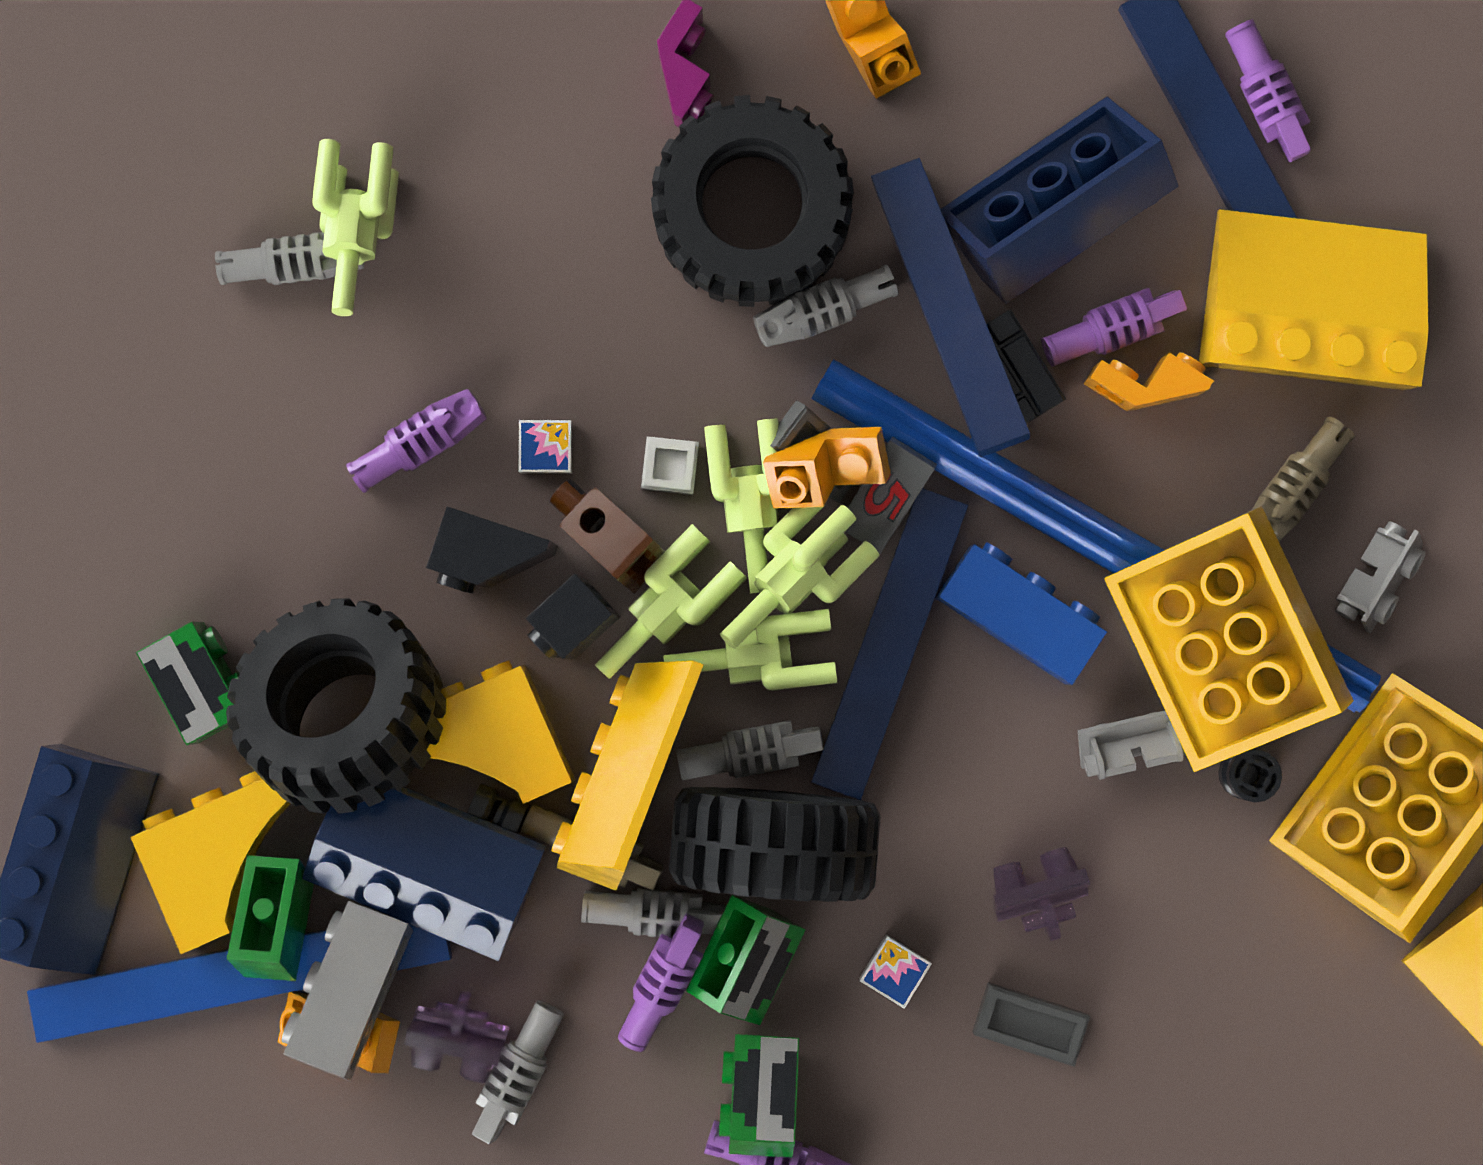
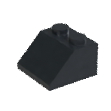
M447 506L426 568L439 572L436 583L473 594L476 585L490 588L555 556L558 545L550 540Z

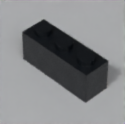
M574 573L525 619L534 627L527 634L528 637L549 659L551 657L576 659L621 616L586 578Z

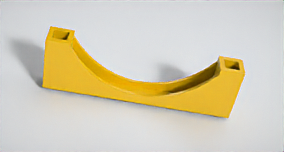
M510 660L482 671L481 675L484 682L465 690L462 681L441 690V693L446 698V714L443 718L437 719L442 725L443 730L439 742L436 745L429 744L427 748L431 755L430 758L463 765L491 776L516 790L523 804L576 780L526 665L513 669ZM255 771L239 778L243 788L225 796L221 787L191 799L194 807L193 810L177 817L172 808L142 821L146 829L145 831L130 837L180 954L232 932L247 855H256L267 833L281 814L291 805L275 790H272Z

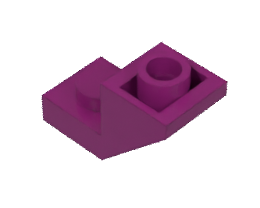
M691 0L681 1L657 39L658 55L674 124L677 127L690 116H693L696 120L705 114L704 107L710 105L714 97L709 92L711 88L710 74L682 57L683 53L691 56L695 52L706 32V28L701 26L703 23V9Z

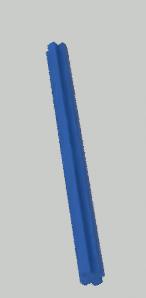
M835 359L829 365L812 395V400L859 427H882L885 442L888 443L893 436L936 463L935 471L1112 573H1116L1164 551L1159 546L998 453L994 452L980 458L972 438ZM1328 645L1354 700L1347 709L1354 713L1355 711L1360 713L1369 703L1371 693L1378 687L1381 675Z

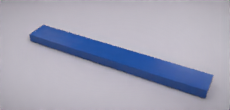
M409 924L413 933L397 971L451 960L453 957L449 940ZM326 930L305 934L296 981L244 977L227 960L228 949L32 988L27 991L36 1042L39 1043L303 990L305 979L312 964L315 961L323 962L330 942L325 941Z

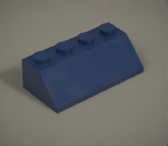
M1107 96L940 210L950 235L980 279L1007 304L1061 266L1069 263L1074 257L1096 242L1113 233L1124 223L1157 203L1161 198L1178 188L1179 185L1162 140Z
M63 744L41 746L0 878V959L31 968L89 975L98 974L136 851L130 837L142 832L144 825L142 821L146 819L159 773Z
M395 787L383 794L385 797L384 801L371 807L365 801L357 803V810L354 812L338 814L330 806L329 812L326 813L314 839L302 877L303 880L497 961L500 960L517 925L547 846L407 787H403L399 792Z

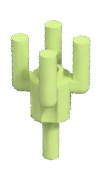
M323 139L319 142L312 203L314 208L321 212L320 230L324 233L322 252L326 257L337 260L331 311L338 316H351L354 309L358 265H362L369 260H375L377 238L387 239L393 232L399 172L392 168L393 146L382 142L372 145L367 192L358 189H345L347 169L342 165H338L341 145L335 140Z
M777 418L757 421L762 465L731 468L726 426L712 425L704 427L711 491L717 501L724 503L727 533L743 532L750 594L760 593L754 584L755 576L768 564L767 552L763 544L765 537L764 529L773 528L779 522L778 508H773L763 466L765 457L777 452L770 446L778 431L779 421Z
M841 505L801 545L791 539L823 507L792 508L765 535L763 539L764 547L774 558L755 576L754 584L760 594L720 633L722 639L729 646L735 649L775 608L784 614L792 613L812 592L821 601L833 603L880 556L872 544L864 541L830 576L827 574L824 566L848 542L844 532L856 521L855 515L846 506Z
M693 524L645 572V582L649 587L628 607V610L638 621L595 664L607 678L611 679L653 635L666 645L686 623L694 626L703 624L747 579L730 561L700 591L681 572L710 543Z
M829 609L767 616L735 649L726 643V648L663 656L664 662L696 661L704 664L701 672L728 669L731 685L762 681L763 686L768 690H781L837 683L835 662L792 667L789 636L830 631Z

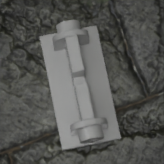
M1388 521L1385 528L1379 527L1376 534L1361 557V562L1377 569L1374 576L1372 577L1355 568L1336 598V601L1340 604L1335 612L1350 621H1354L1358 614L1363 616L1361 622L1365 631L1370 634L1377 622L1384 625L1389 620L1399 601V597L1394 595L1404 577L1411 580L1415 576L1426 554L1425 551L1421 550L1423 542L1419 531L1414 530L1409 540L1404 538L1407 530L1391 521Z
M1166 711L1152 712L1143 716L1077 730L1080 766L1082 769L1085 768L1088 777L1097 775L1099 780L1113 775L1136 771L1134 757L1142 755L1146 767L1149 768L1175 761L1182 762L1183 756L1186 755Z

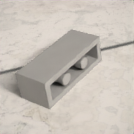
M348 901L343 913L340 911L334 913L325 934V941L330 942L323 962L315 961L312 964L304 982L303 991L309 993L303 1009L301 1013L294 1011L284 1028L281 1042L287 1044L284 1055L351 1082L413 933L408 923Z

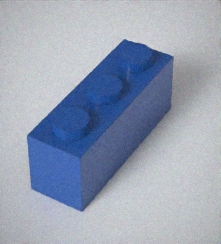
M986 542L982 549L975 544L969 546L935 599L1063 684L1073 685L1107 633V631L1096 625L1100 616L1075 600L1070 607L1052 596L1057 588L1034 572L1030 571L1026 578L1008 567L1013 559L992 544Z

